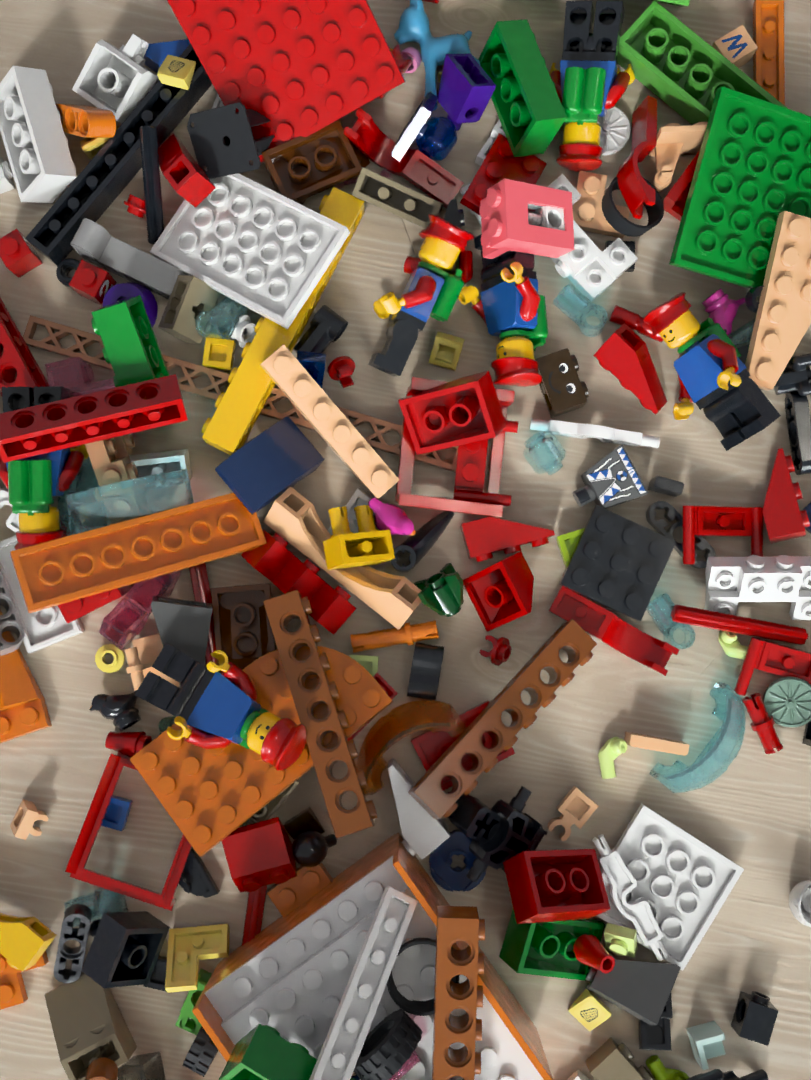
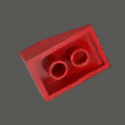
M489 371L465 376L398 400L417 455L495 438L506 427Z

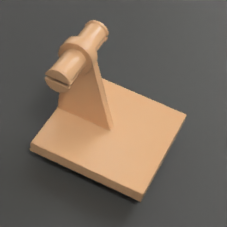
M698 122L688 126L670 123L660 128L657 134V145L649 153V157L655 156L656 175L653 186L659 193L671 183L679 155H695L700 152L708 122Z
M160 634L132 640L133 648L125 649L124 651L129 665L126 670L127 674L131 673L134 691L138 690L149 671L178 687L179 682L152 667L163 649Z

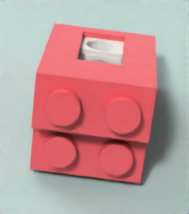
M503 179L487 189V197L480 201L481 206L479 210L483 258L494 259L507 251L557 258L574 250L572 192L510 179Z

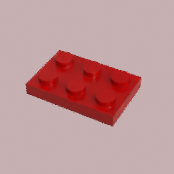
M499 133L460 203L480 215V201L487 197L488 188L503 179L536 185L547 163L535 155L514 157L507 137Z
M488 700L411 739L426 772L490 703ZM486 732L481 737L484 747L489 749L492 745V737ZM513 747L507 751L503 749L496 758L500 762L515 754ZM464 754L461 759V765L466 771L472 768L473 761L469 755ZM447 776L441 780L442 791L453 786L451 779Z

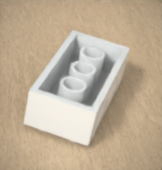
M13 65L0 83L1 136L20 201L52 204L77 177L76 166L70 155L68 139L62 128L60 112L56 107L53 88L49 83L46 70Z

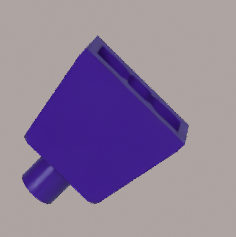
M470 53L446 54L437 97L438 102L447 112L445 126L454 131L460 130L462 123L480 120L496 88V84Z

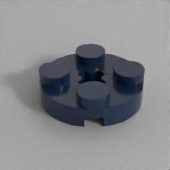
M458 829L450 832V837L429 854L431 875L440 887L447 891L463 890L465 892L479 885L486 871L481 874L476 883L466 876L473 866L472 863L476 856L469 851L472 838L466 836ZM453 855H464L463 862L465 866L453 868L451 866L453 862L451 857Z

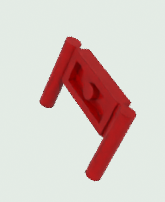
M505 420L506 427L502 431L517 433L518 421ZM488 439L459 445L453 500L511 506V495L483 492Z
M683 506V564H695V536H751V555L763 557V508Z
M752 637L734 693L742 696L746 695L754 668L783 677H797L811 684V653Z

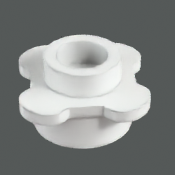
M241 315L239 322L230 328L229 336L232 339H236L239 342V346L244 348L247 342L252 343L256 335L254 332L256 324L250 321L248 315Z

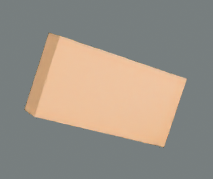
M625 731L624 740L629 746L683 756L688 755L690 745L685 742Z

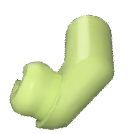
M721 630L718 641L726 655L744 660L749 646L740 644L737 639V633Z
M612 737L599 750L598 758L602 779L616 777L614 760L621 753L627 751V743L624 739Z

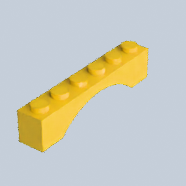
M0 913V953L7 958L6 962L12 968L23 972L37 963L57 935L36 917H18Z

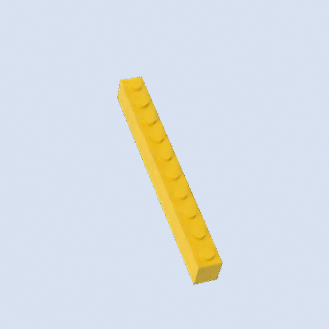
M333 187L329 195L325 194L322 198L319 214L346 226L350 232L349 236L288 329L267 318L260 317L255 326L254 332L256 335L252 343L247 342L242 351L241 357L243 360L240 366L234 367L228 378L230 385L225 393H220L215 403V408L217 409L213 417H208L202 427L203 440L229 455H232L244 446L276 384L260 364L283 344L291 353L293 352V348L304 331L365 213L364 201Z

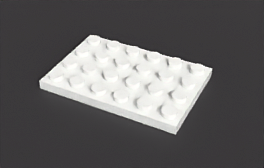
M239 173L211 178L210 181L216 188L196 208L184 199L150 250V253L154 257L179 268L188 276L197 277L217 292L288 329L349 236L348 228Z

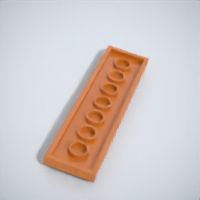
M234 493L17 549L10 551V555L28 613H32L252 550L266 544V540L257 513L252 515Z

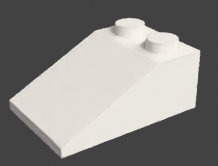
M392 758L388 762V772L404 839L402 843L412 856L417 853L423 860L450 837L449 827L443 818H433L408 793L415 784L397 761Z

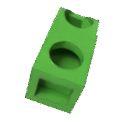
M202 968L198 973V989L189 991L175 1025L196 1036L202 1025L192 1010L212 973Z

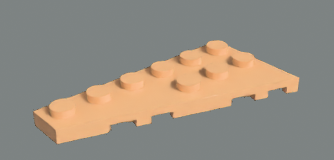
M783 211L778 216L763 282L764 287L761 291L745 362L746 369L751 375L748 378L752 379L763 390H773L811 324V218L788 211Z

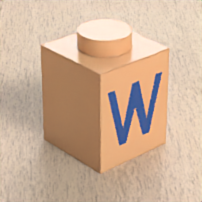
M743 25L719 38L712 45L715 50L738 68L748 63L758 48Z

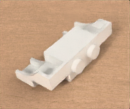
M563 174L548 186L572 192V205L581 197V194ZM573 220L574 250L560 257L550 258L555 263L557 272L563 278L568 277L591 303L631 267L638 258L620 238L616 239L604 251H601Z
M750 555L748 557L707 558L704 610L736 616L738 602H791L789 614L792 620H811V556L779 555L761 557Z

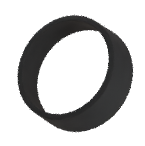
M617 177L613 179L602 198V211L606 220L616 231L626 236H641L656 226L663 218V200L657 189L645 178L644 180L647 184L656 190V200L653 206L646 205L644 201L642 202L648 213L647 226L630 222L617 210L612 198V191L620 190Z
M414 938L401 945L397 957L405 949L414 945L428 944L436 947V941L429 938ZM391 971L387 981V988L396 1005L407 1013L417 1016L434 1014V998L427 1001H410L397 990ZM459 975L454 976L451 980L459 983Z

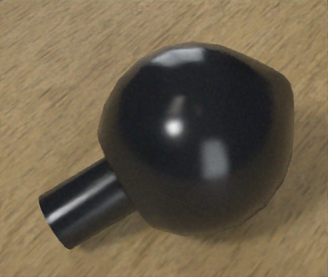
M303 831L293 841V857L298 864L304 867L317 866L327 856L328 848L337 844V839L334 834L324 837L317 831Z

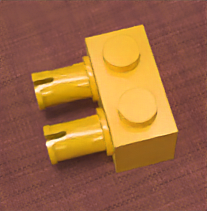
M369 505L354 507L358 533L350 532L347 507H341V509L340 507H335L328 510L333 535L323 541L327 570L378 565L395 559L390 530H376L373 511Z

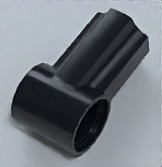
M323 305L317 311L310 323V328L293 348L301 358L314 365L331 342L334 343L340 338L348 325L345 319L326 305Z

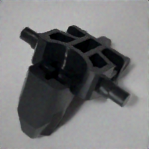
M521 786L510 803L500 799L491 809L479 799L469 794L465 795L463 793L456 801L458 807L448 818L466 836L472 838L469 851L476 858L466 876L476 883L488 866L496 870L501 868L505 872L503 862L523 851H536L544 835H547L548 832L543 829L542 824L530 815L522 813L526 806L525 803L532 793L527 788Z

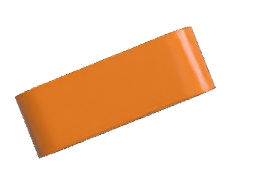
M56 104L65 133L90 138L114 137L116 119L112 111L87 105Z

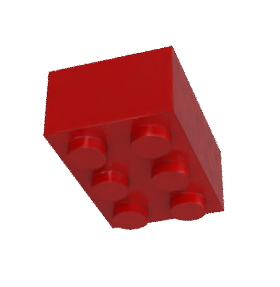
M595 849L523 851L503 862L517 924L589 919L611 909Z

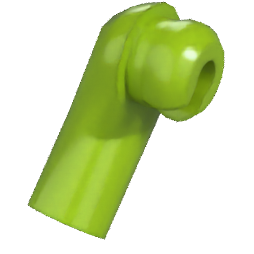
M658 1055L650 1056L645 1062L655 1080H684L689 1078L685 1072L665 1068Z

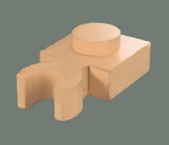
M573 786L556 807L562 815L550 820L547 828L552 832L557 825H562L564 831L560 834L559 838L562 841H566L571 834L570 827L575 824L581 829L599 806L576 786Z

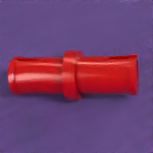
M760 693L751 694L752 699H749L748 696L744 697L742 701L752 720L750 725L752 730L757 732L765 754L775 753L773 748H776L777 751L783 749V745L780 743L773 726L775 721L772 716L768 715Z

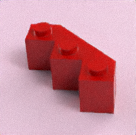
M263 529L266 544L245 551L241 556L284 594L298 590L302 598L307 596L313 612L309 615L334 635L357 609L348 601L351 595L339 585L335 589L317 574L320 571L317 566L308 559L303 563L286 548L289 543L277 532L271 536Z

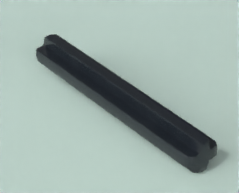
M141 126L139 132L148 242L155 244L164 231L157 129L155 126Z

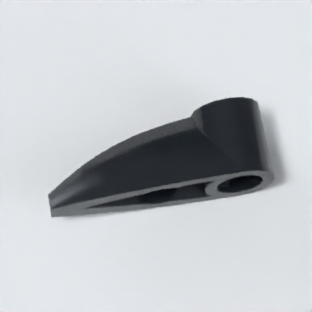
M443 511L415 531V535H411L400 546L394 549L395 559L391 560L394 569L399 572H408L413 569L439 539L453 518L454 513ZM402 551L403 554L405 551L410 553L409 561L411 563L408 566H405L404 563L402 566H399L396 563L399 552Z

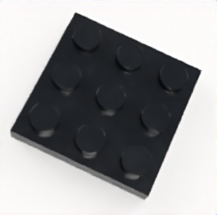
M596 505L559 585L637 621H641L676 541Z

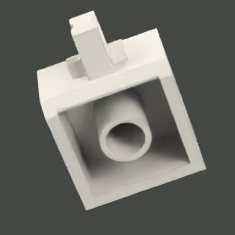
M132 34L126 46L122 45L120 49L101 39L95 44L72 90L97 108L112 111L116 121L123 123L159 79L157 75L144 67L145 59L143 57L149 44L135 34Z

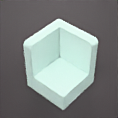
M715 1021L686 1028L694 1058L703 1071L709 1069L707 1059L726 1054L722 1042L725 1040L724 1032Z

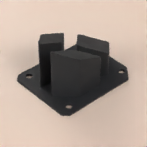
M241 102L190 114L187 129L198 165L209 179L259 169L261 165L259 156L268 149L275 135L254 140L251 127L270 122L271 120L253 109L246 110L245 105Z

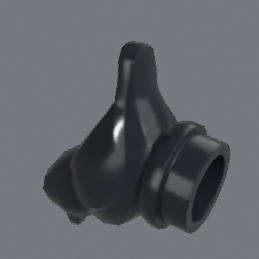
M137 690L131 694L110 696L98 694L92 699V706L89 710L99 711L104 718L113 720L114 726H118L120 731L133 726L141 720L138 714L139 710L135 708L138 698L135 696Z

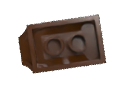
M339 120L308 137L300 136L262 152L264 164L277 193L301 205L305 202L306 198L360 175L362 167L366 168L370 161L343 134L345 128L342 127Z
M271 583L211 588L216 650L226 653L228 663L232 662L243 670L259 657L276 650L274 635L263 601L273 598Z

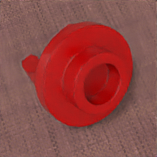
M348 356L335 358L327 368L330 378L340 381L343 388L354 385L350 376L355 370L353 359Z
M487 635L485 639L492 642L493 648L489 652L480 650L479 653L491 659L492 664L499 666L506 662L511 655L512 648L509 639L505 637L497 639Z

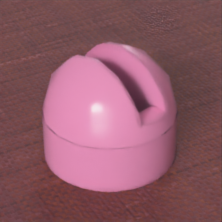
M413 47L405 48L401 52L406 59H413V64L405 73H413L420 66L422 61L421 54L418 49Z

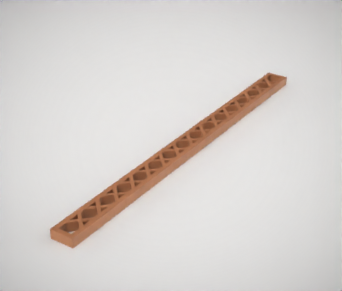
M30 315L23 335V339L28 346L113 371L111 364L104 361L103 352L95 357H90L86 350V347L94 343H100L103 348L104 345L100 336ZM37 325L46 327L50 336L41 341L33 340ZM68 335H73L77 344L64 349L59 340ZM162 354L167 370L176 366L182 369L185 376L178 379L180 390L216 401L221 393L220 387L229 383L228 378L230 374ZM203 374L207 375L212 384L203 389H198L193 379ZM273 388L271 395L275 396L268 398L260 415L277 420H282L289 416L295 425L316 431L308 421L304 420L301 412L292 402L293 409L283 414L277 412L274 403L283 398L288 399V397L281 389ZM338 407L354 427L364 422L371 425L375 433L364 439L372 448L400 456L401 442L393 446L387 445L382 435L392 430L396 431L400 438H402V425ZM297 414L299 418H295L292 416ZM378 438L380 443L373 440ZM458 446L450 447L456 449L452 464L441 461L436 451L419 455L415 453V461L456 473Z

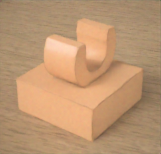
M22 799L10 827L14 837L26 840L29 833L33 836H40L42 834L39 827L33 826L35 821H48L49 818L44 811L37 810L34 802Z

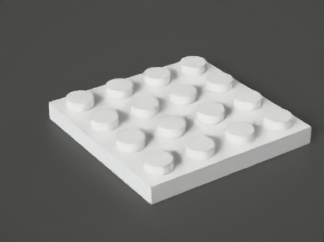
M641 803L614 847L625 866L637 881V887L626 895V901L630 902L641 897L648 901L654 918L664 936L660 940L669 954L665 960L671 964L681 967L680 970L683 971L744 869ZM601 868L611 909L596 916L607 923L635 929L631 920L624 917L614 905L610 893L611 883ZM637 933V942L653 952L650 945L645 946Z

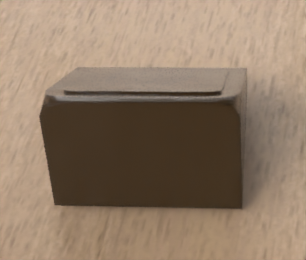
M310 806L283 825L293 839L306 830L317 831L320 834L325 832Z

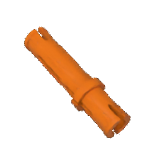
M436 620L412 625H410V622L404 623V626H401L399 630L391 628L362 634H352L350 638L353 653L399 644H408L410 646L414 645L413 642L438 639L439 635Z

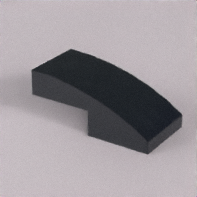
M671 993L657 1025L651 1026L639 1019V1049L672 1051L670 1018H672Z

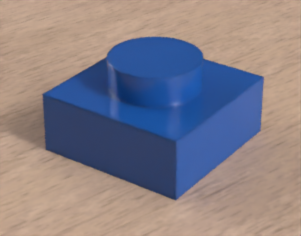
M113 795L101 826L123 831L133 801Z

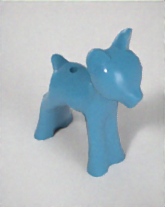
M410 0V6L403 11L400 17L399 29L395 32L394 37L400 45L407 42L419 43L421 58L425 68L424 97L429 92L437 96V66L444 65L446 54L470 53L472 55L468 43L472 36V31H467L464 34L433 37L430 32L429 18L424 11L422 0ZM474 57V59H475V60L479 63V65H480V61H479L477 58ZM436 101V104H435V106H434L433 111L436 110L437 107H438V106H437V101Z

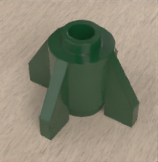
M451 563L446 564L440 570V573L431 576L427 580L414 583L415 586L422 590L418 594L422 603L439 615L450 617L461 610V605L464 602L463 580Z

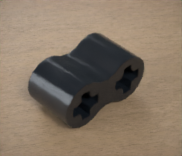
M415 643L407 697L436 701L444 655L443 646Z

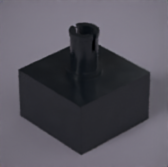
M147 911L104 912L101 919L97 918L90 925L89 934L94 939L81 971L103 988L148 984L170 927Z

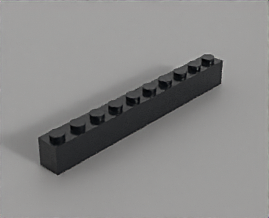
M191 43L179 56L180 58L196 61L189 90L161 84L159 80L116 130L114 137L105 143L25 238L36 250L56 266L74 249L70 243L83 218L96 222L142 168L139 128L141 126H155L159 148L212 85Z

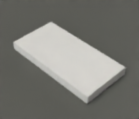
M16 535L0 541V569L24 627L25 636L23 642L27 652L33 653L85 632L80 618L67 624L58 606L28 613L10 555V551L16 550L14 548L17 544Z

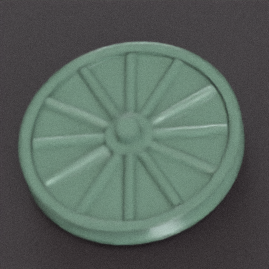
M783 677L772 682L765 690L763 696V704L768 715L773 717L776 724L784 727H799L810 722L811 685L797 677Z

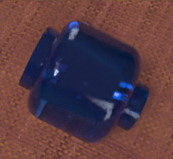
M431 117L426 122L429 126L420 140L416 139V143L419 148L418 150L435 161H442L457 143L456 127L446 117Z

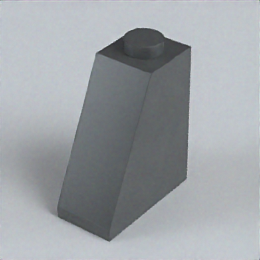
M153 596L151 608L163 647L168 643L204 665L212 615V603Z
M615 960L613 970L606 974L598 969L589 967L585 977L589 981L586 989L651 1026L657 1025L681 967L676 964Z

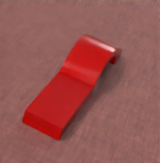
M647 96L633 112L631 154L619 166L617 174L618 186L633 218L639 220L643 217L642 202L644 201L646 205L653 206L656 200V190L647 184L638 168V163H641L657 145L658 99Z
M358 108L355 114L358 117L357 121L351 129L346 126L343 134L377 166L387 172L403 177L429 197L444 203L443 207L447 209L450 200L455 198L464 182L418 149H408L399 162L391 156L396 143L377 127L372 116Z
M564 586L561 587L549 609V612L565 621L573 619L588 634L664 676L668 672L665 666L671 655H677L680 651L676 647L640 631L614 613Z

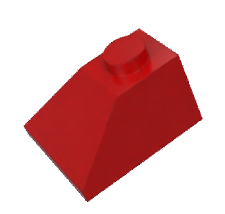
M521 551L463 580V585L487 632L531 612L534 576Z

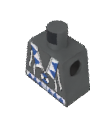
M623 445L618 446L584 472L581 478L585 486L573 492V496L580 507L594 501L596 505L604 509L638 499L648 494Z

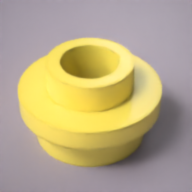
M106 644L96 652L95 662L101 671L113 673L120 670L124 665L125 654L118 645ZM108 653H111L114 657L111 664L105 661V656Z

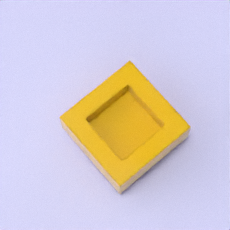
M206 337L202 361L203 367L232 371L235 341Z

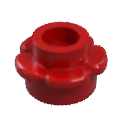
M130 194L127 202L124 201V204L128 205L127 212L143 218L144 214H146L145 200Z

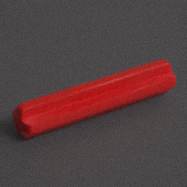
M267 885L248 893L241 946L251 941L261 932Z

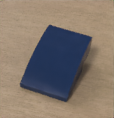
M287 416L233 453L217 466L215 471L253 515L281 496L290 486L293 488L297 482L316 471L324 461V458L289 416Z

